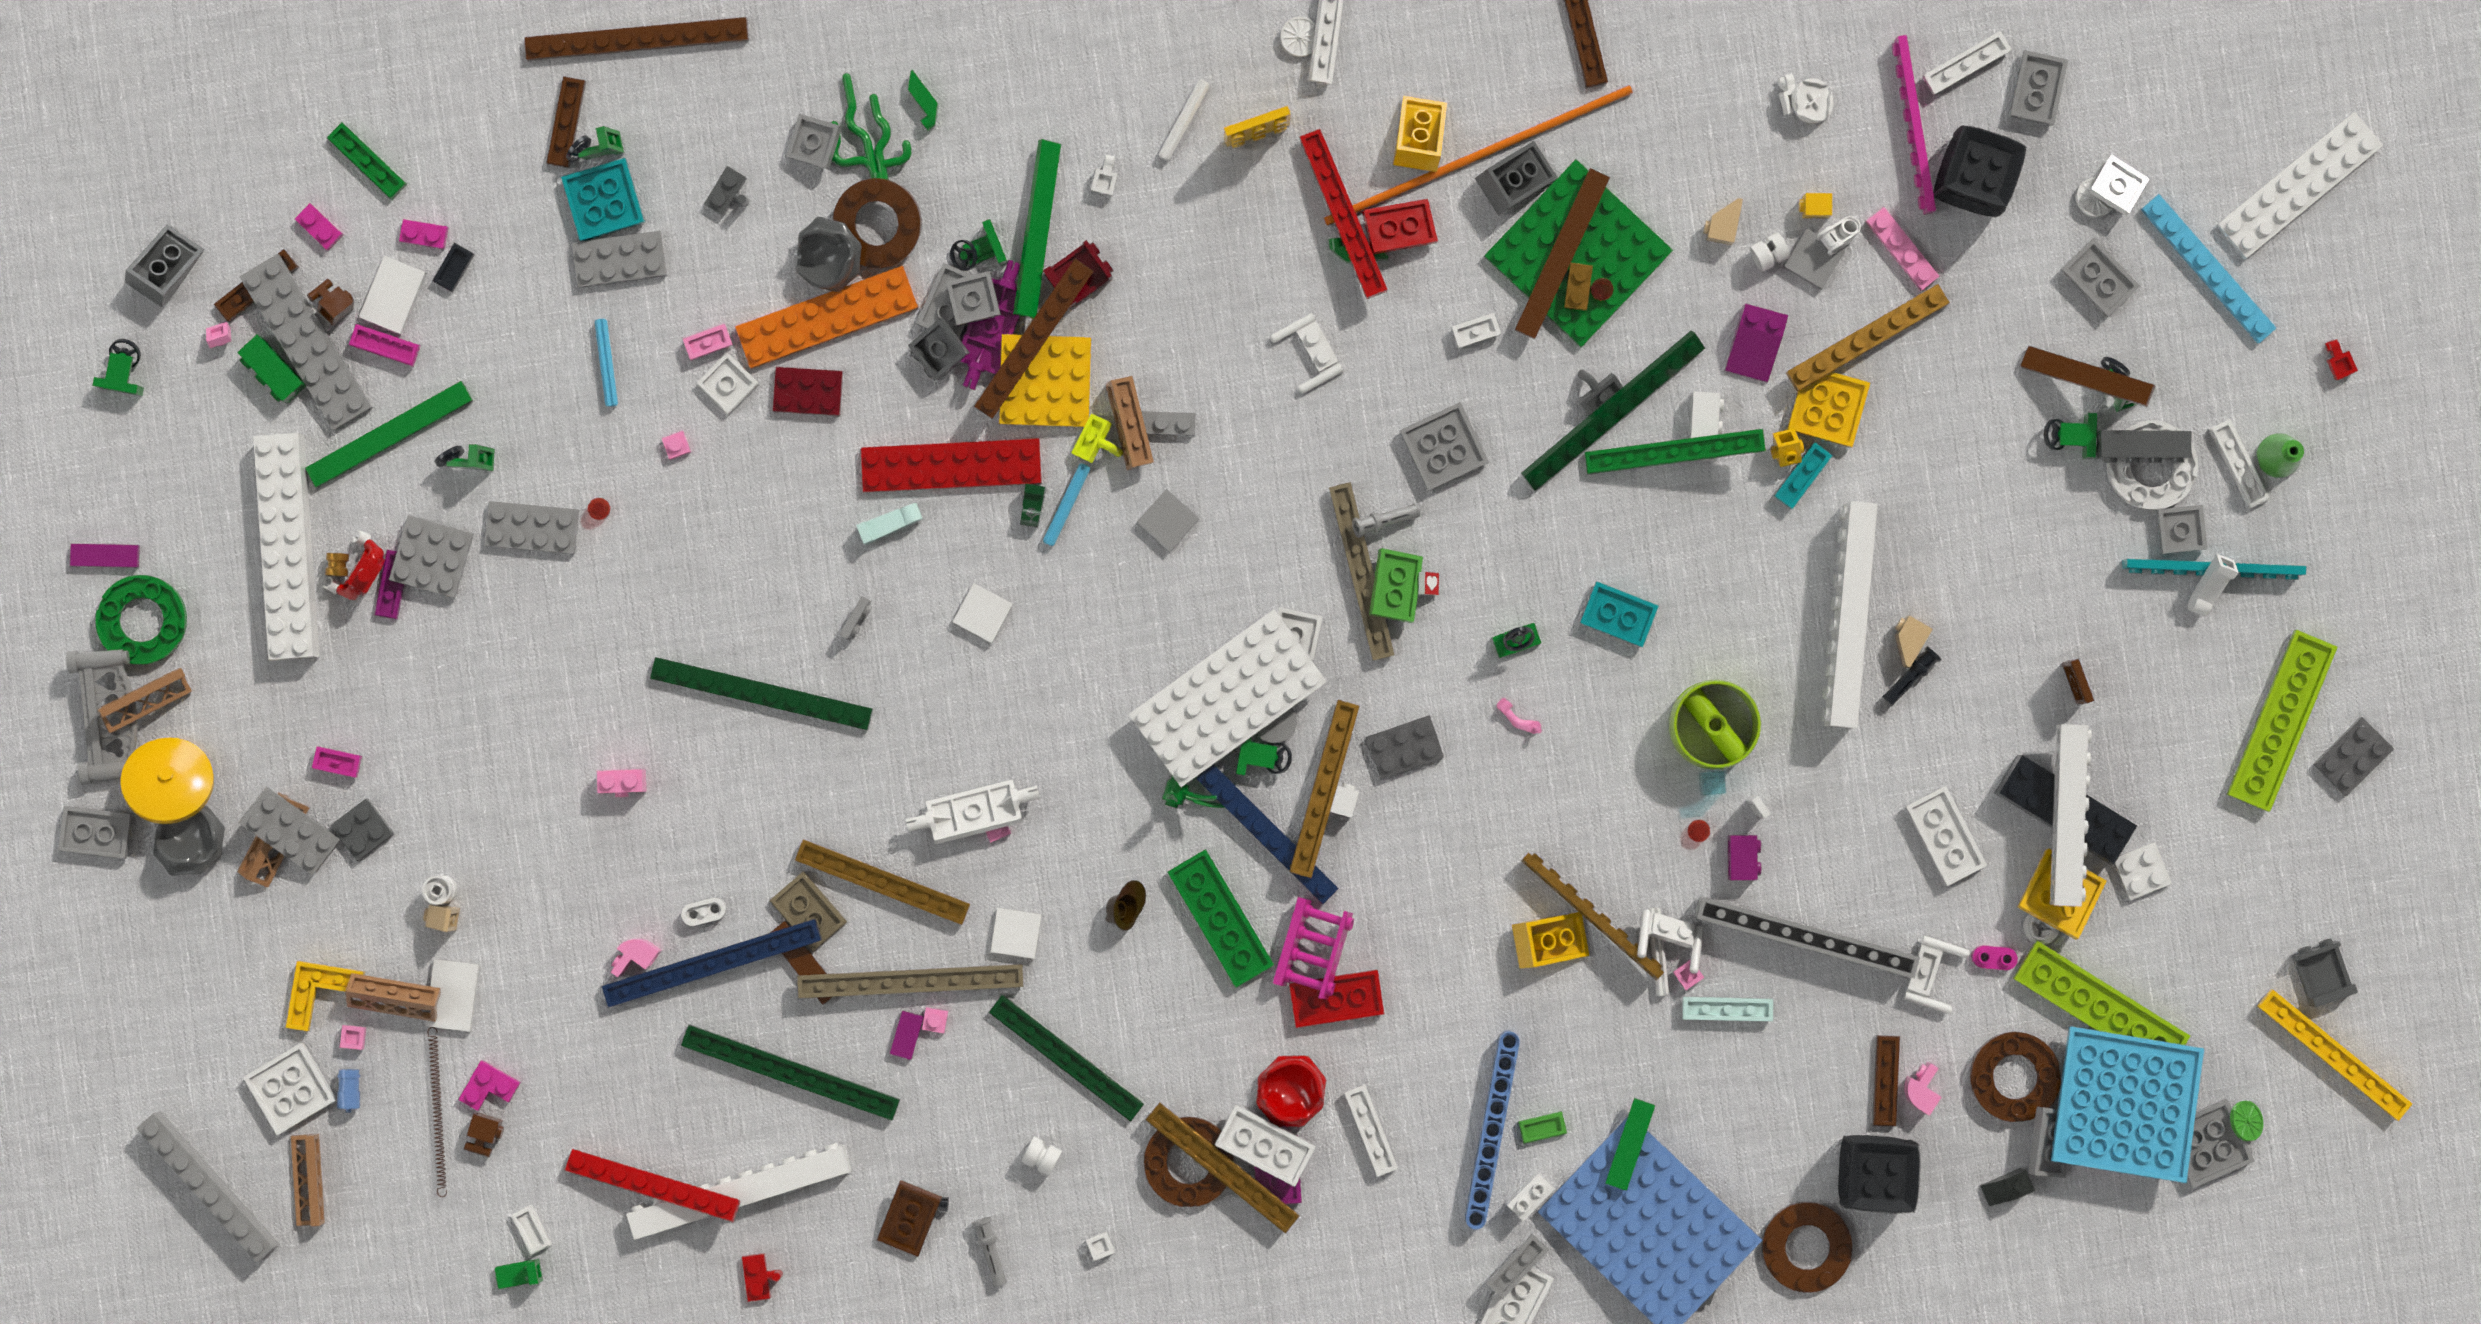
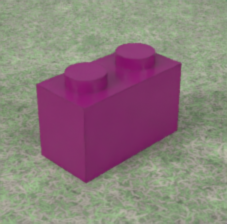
M1727 835L1728 880H1758V876H1761L1762 872L1761 862H1758L1757 853H1761V840H1757V835Z

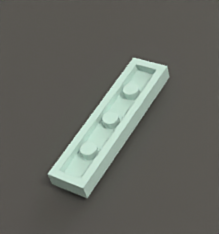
M1683 996L1682 1019L1773 1021V999Z

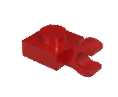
M2337 339L2325 343L2327 351L2332 356V358L2326 361L2335 381L2358 371L2350 351L2342 352Z

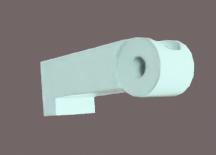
M913 503L856 526L863 543L867 545L923 518L917 503Z

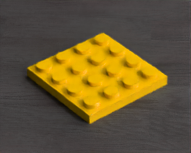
M1001 335V366L1022 335ZM1049 336L1000 407L999 424L1085 427L1089 419L1091 337Z

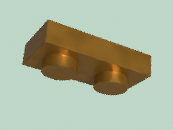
M1570 263L1564 308L1587 310L1593 266Z

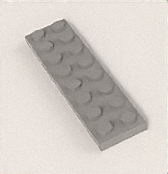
M279 254L274 255L239 276L333 430L340 428L373 408Z

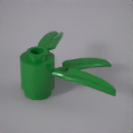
M1173 775L1171 779H1168L1162 799L1166 800L1165 805L1178 808V805L1183 806L1185 799L1206 807L1225 808L1220 803L1206 802L1216 800V795L1204 796L1189 792L1190 785L1188 783L1180 787Z

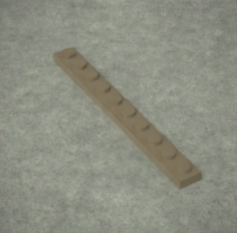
M1023 964L797 976L798 998L1024 987Z

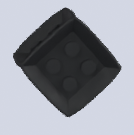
M1965 125L1960 126L1953 133V137L1944 154L1934 186V197L1946 204L1975 214L1999 217L2005 212L2012 198L2023 167L2027 147L2014 139L1985 129Z
M1844 1135L1840 1149L1838 1174L1840 1205L1847 1209L1852 1208L1868 1212L1915 1213L1920 1182L1919 1144L1914 1140H1904L1895 1137Z

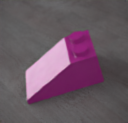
M1745 303L1741 308L1724 371L1768 383L1789 315Z

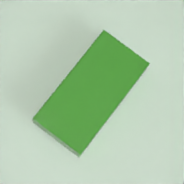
M1562 1111L1518 1121L1523 1144L1567 1134Z

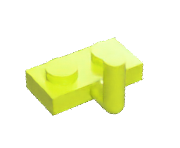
M1091 413L1071 453L1093 463L1100 448L1107 450L1116 457H1121L1123 451L1113 443L1104 440L1112 423Z

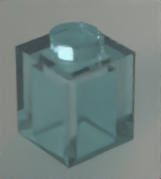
M1724 771L1699 773L1700 795L1726 793Z

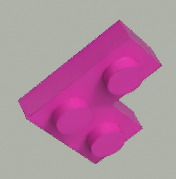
M481 1060L458 1100L479 1111L490 1092L510 1102L521 1082Z

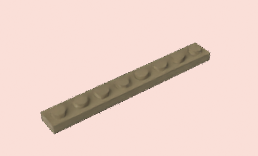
M1351 482L1329 487L1372 660L1375 661L1394 656L1386 619L1369 615L1375 576L1365 536L1363 534V537L1358 538L1353 530L1352 519H1360Z

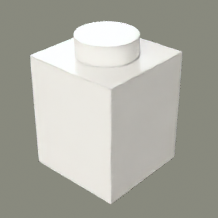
M1343 783L1342 787L1337 786L1330 812L1352 818L1359 792L1355 791L1356 786Z

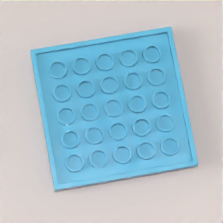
M2069 1027L2050 1161L2187 1183L2204 1048Z

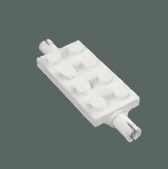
M1012 779L926 801L927 812H925V815L907 818V827L909 833L929 827V829H932L935 844H940L1022 823L1023 820L1019 806L1022 803L1039 800L1040 795L1037 785L1017 791Z

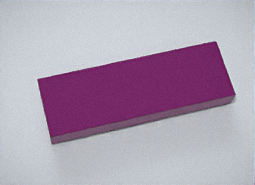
M71 544L70 566L139 568L140 545Z
M387 550L374 615L398 620L405 584L389 580L397 551Z

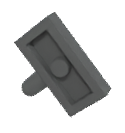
M726 166L704 204L725 216L733 201L743 207L748 206L749 200L744 195L738 194L747 178Z
M1582 369L1578 372V377L1591 388L1589 392L1578 400V403L1588 416L1623 388L1613 373L1598 383L1585 370Z

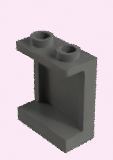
M2332 938L2318 942L2319 946L2311 948V946L2302 947L2297 950V954L2292 955L2309 1006L2318 1007L2358 993L2356 985L2351 984L2339 947L2341 944L2339 941H2332Z

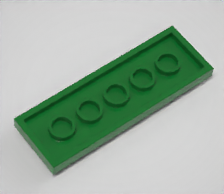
M1206 849L1167 872L1235 987L1240 986L1274 965Z

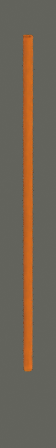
M1631 86L1623 87L1439 167L1437 172H1427L1352 205L1355 213L1633 93ZM1331 215L1324 217L1327 226L1334 223Z

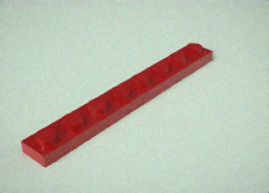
M1321 129L1299 136L1366 299L1387 292V286Z
M572 1149L565 1167L567 1172L733 1223L741 1203L736 1198Z

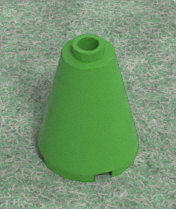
M2272 434L2266 437L2257 449L2256 454L2259 467L2269 476L2275 478L2287 477L2293 474L2300 466L2304 455L2303 445L2287 434Z

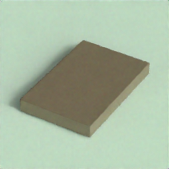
M804 871L769 900L791 926L816 919L822 940L808 945L812 951H815L848 922Z

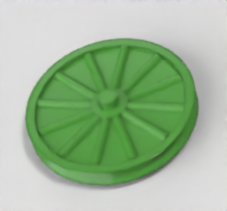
M2240 1101L2233 1106L2230 1114V1123L2235 1135L2243 1141L2258 1139L2262 1134L2264 1121L2257 1105L2251 1101Z

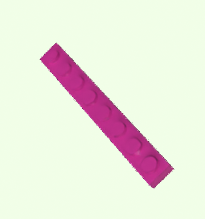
M1907 35L1898 36L1894 43H1892L1893 56H1897L1898 60L1896 75L1897 78H1901L1902 87H1899V94L1901 100H1904L1906 108L1903 109V118L1905 122H1908L1909 126L1907 141L1908 144H1912L1913 152L1910 153L1912 166L1916 168L1914 183L1915 187L1919 188L1920 191L1918 206L1920 210L1923 209V215L1934 213L1936 206Z

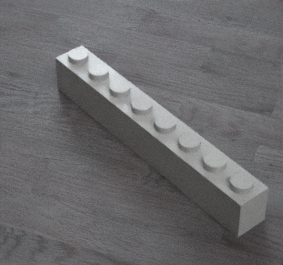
M161 1111L153 1113L136 1128L256 1263L263 1260L280 1245Z

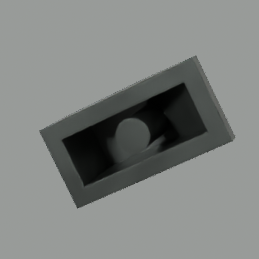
M2023 1168L2016 1169L1980 1185L1989 1206L2013 1201L2035 1191L2027 1171Z

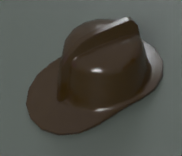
M1131 880L1123 886L1119 894L1111 897L1106 905L1107 915L1105 920L1116 924L1121 930L1128 931L1131 929L1146 903V890L1143 884L1138 880Z

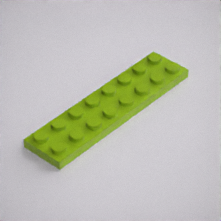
M2299 630L2293 631L2226 795L2266 812L2271 811L2338 648L2337 646Z
M2039 941L2033 944L2012 978L2096 1031L2185 1045L2190 1038L2189 1034Z

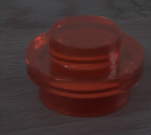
M1606 278L1595 280L1591 286V293L1597 300H1607L1613 294V285Z
M595 498L590 501L588 513L593 519L603 520L610 514L611 508L607 500Z
M1694 820L1688 826V836L1695 842H1703L1710 835V827L1703 820Z

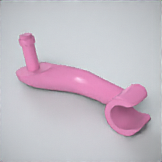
M1502 698L1497 703V708L1515 728L1533 734L1542 732L1540 722L1522 720L1515 716L1510 710L1513 705L1506 698Z

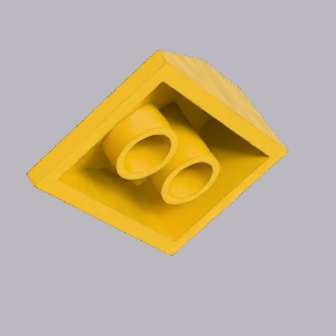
M1403 96L1393 165L1437 172L1441 158L1447 103Z
M1579 912L1512 924L1519 969L1534 968L1590 956L1583 917Z

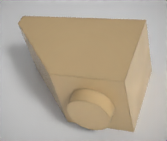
M1736 199L1712 215L1709 221H1705L1703 234H1707L1706 241L1733 245L1743 199Z
M1909 615L1905 619L1901 618L1895 626L1897 630L1895 639L1902 666L1905 668L1911 667L1933 630Z
M429 904V908L425 909L423 921H426L425 927L444 932L456 931L460 908Z

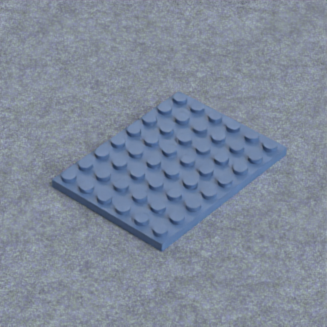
M1626 1118L1541 1207L1538 1213L1653 1324H1684L1759 1245L1762 1239L1648 1131L1627 1191L1605 1184L1627 1121Z

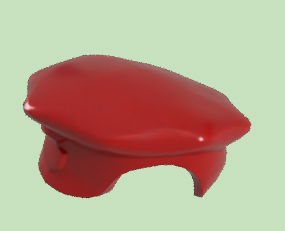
M1305 1055L1278 1056L1258 1076L1256 1104L1271 1123L1279 1127H1303L1323 1109L1326 1078L1310 1057Z

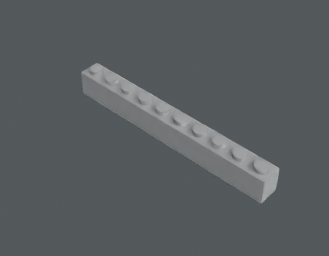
M1699 896L1694 914L1696 919L1913 979L1915 978L1920 957L1701 896Z

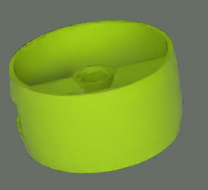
M1707 680L1690 686L1676 699L1669 716V734L1675 749L1686 761L1704 769H1725L1739 764L1754 750L1761 731L1760 713L1753 698L1740 686L1725 680ZM1705 685L1723 686L1734 691L1744 700L1752 718V732L1747 746L1740 740L1727 723L1725 717L1719 713L1700 687ZM1682 704L1728 762L1719 765L1707 764L1697 760L1687 752L1679 739L1677 731V717ZM1713 718L1720 722V728L1717 731H1713L1709 727V722Z

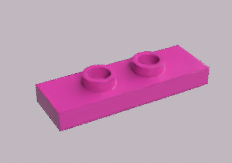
M358 324L355 325L349 345L413 367L421 347L418 344Z

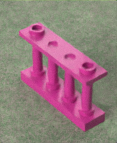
M1298 897L1273 984L1287 986V983L1290 982L1298 983L1320 990L1318 998L1328 999L1329 996H1332L1335 989L1333 981L1347 933L1352 930L1354 925L1353 913L1344 911L1343 916L1340 917L1314 909L1311 905L1312 900ZM1313 917L1339 925L1336 939L1306 930V927H1304L1306 919ZM1304 938L1333 947L1330 960L1301 952L1298 948L1300 940ZM1299 960L1327 969L1323 982L1293 973L1291 969L1294 961Z

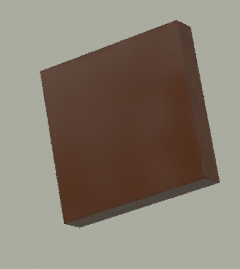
M2079 658L2062 662V667L2076 704H2087L2095 701Z

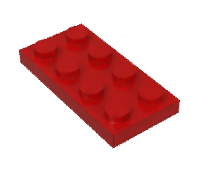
M1378 969L1335 976L1333 981L1335 989L1332 996H1329L1328 999L1318 998L1320 990L1294 982L1289 983L1296 1028L1385 1014ZM1318 978L1315 980L1323 982L1324 978Z

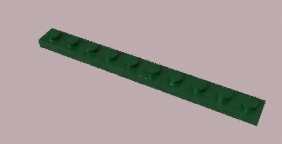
M1692 330L1689 331L1522 471L1521 475L1534 491L1540 488L1702 352L1705 347L1696 333Z
M657 657L654 659L650 679L864 730L869 729L873 708Z
M691 1024L688 1025L681 1044L685 1048L891 1121L895 1117L901 1100Z

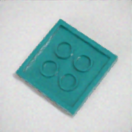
M626 158L561 177L581 242L645 223Z

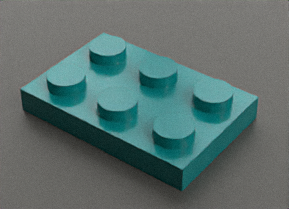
M1596 581L1580 624L1643 647L1659 605Z

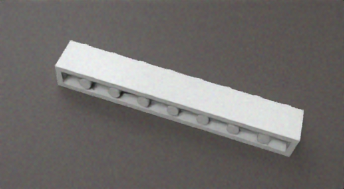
M2057 724L2050 905L2082 906V902L2086 898V890L2082 886L2083 879L2086 878L2087 874L2086 866L2083 865L2084 856H2087V843H2084V834L2088 832V821L2085 820V811L2089 809L2086 789H2089L2090 786L2087 766H2090L2091 755L2087 752L2088 744L2091 743L2092 738L2088 725Z

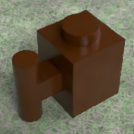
M326 279L308 293L307 297L312 302L318 297L321 299L318 302L317 311L333 326L353 310L354 299L347 290L343 291L339 286L329 292L328 289L333 286V283Z
M478 1112L473 1114L466 1136L476 1140L475 1144L466 1141L464 1150L490 1158L493 1149L484 1147L485 1143L493 1144L497 1142V1139H501L504 1132L503 1120Z

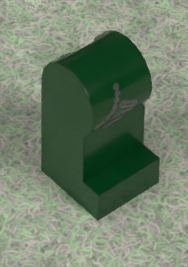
M1025 484L1020 525L1038 528L1046 487Z

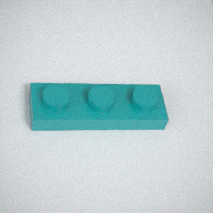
M1814 442L1803 456L1802 462L1797 464L1774 497L1792 510L1833 455Z

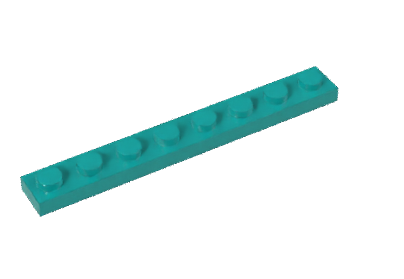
M2122 560V569H2129V573L2142 574V570H2151V574L2158 575L2165 574V571H2173V575H2187V572H2196V576H2203L2211 562ZM2235 563L2240 578H2254V574H2261L2263 579H2276L2277 575H2285V580H2299V576L2306 575L2307 566Z

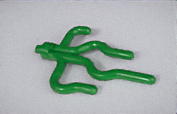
M844 73L842 80L848 103L845 123L853 134L861 138L866 157L841 158L838 154L841 144L840 134L832 161L840 167L863 165L868 169L870 179L884 178L889 180L886 168L907 163L912 155L911 144L908 140L903 141V154L884 160L883 151L890 140L891 128L881 114L878 96L871 94L869 101L875 122L882 129V136L877 142L874 155L869 134L854 122L857 109L850 74ZM836 121L831 122L832 124L838 125Z

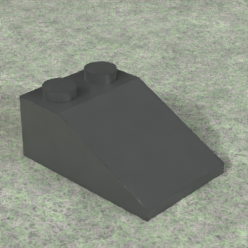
M1532 141L1486 169L1475 180L1499 216L1558 177L1535 141Z
M167 224L126 269L125 283L160 307H163L178 290L204 252V249Z

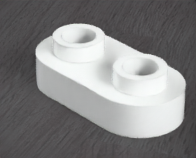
M710 898L686 905L682 910L681 917L687 925L696 926L723 918L727 907L722 899ZM713 905L719 906L718 913L712 911ZM692 910H695L698 913V916L695 919L691 918L690 912Z

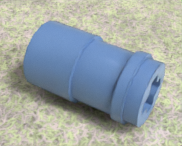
M339 1069V1074H337V1078H339L337 1108L346 1109L345 1113H351V1109L360 1108L359 1069Z

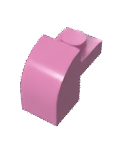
M637 938L625 941L617 947V950L622 952L623 956L618 955L611 966L614 968L611 973L616 977H621L632 961L645 970L649 969L662 950L645 939Z
M1927 1062L1925 1065L1922 1064L1917 1070L1916 1076L1918 1077L1916 1080L1907 1076L1904 1083V1092L1910 1104L1930 1116L1940 1101L1941 1096L1927 1088L1939 1069Z

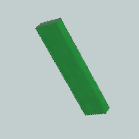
M343 122L327 137L339 151L391 200L407 185Z
M1634 1098L1605 1184L1627 1191L1656 1105Z

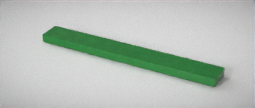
M1045 139L1038 140L1013 311L1014 315L1034 319L1037 315L1061 144Z
M459 381L305 467L315 487L318 488L469 404L473 399L463 381Z
M1764 429L1585 452L1587 474L1766 452Z

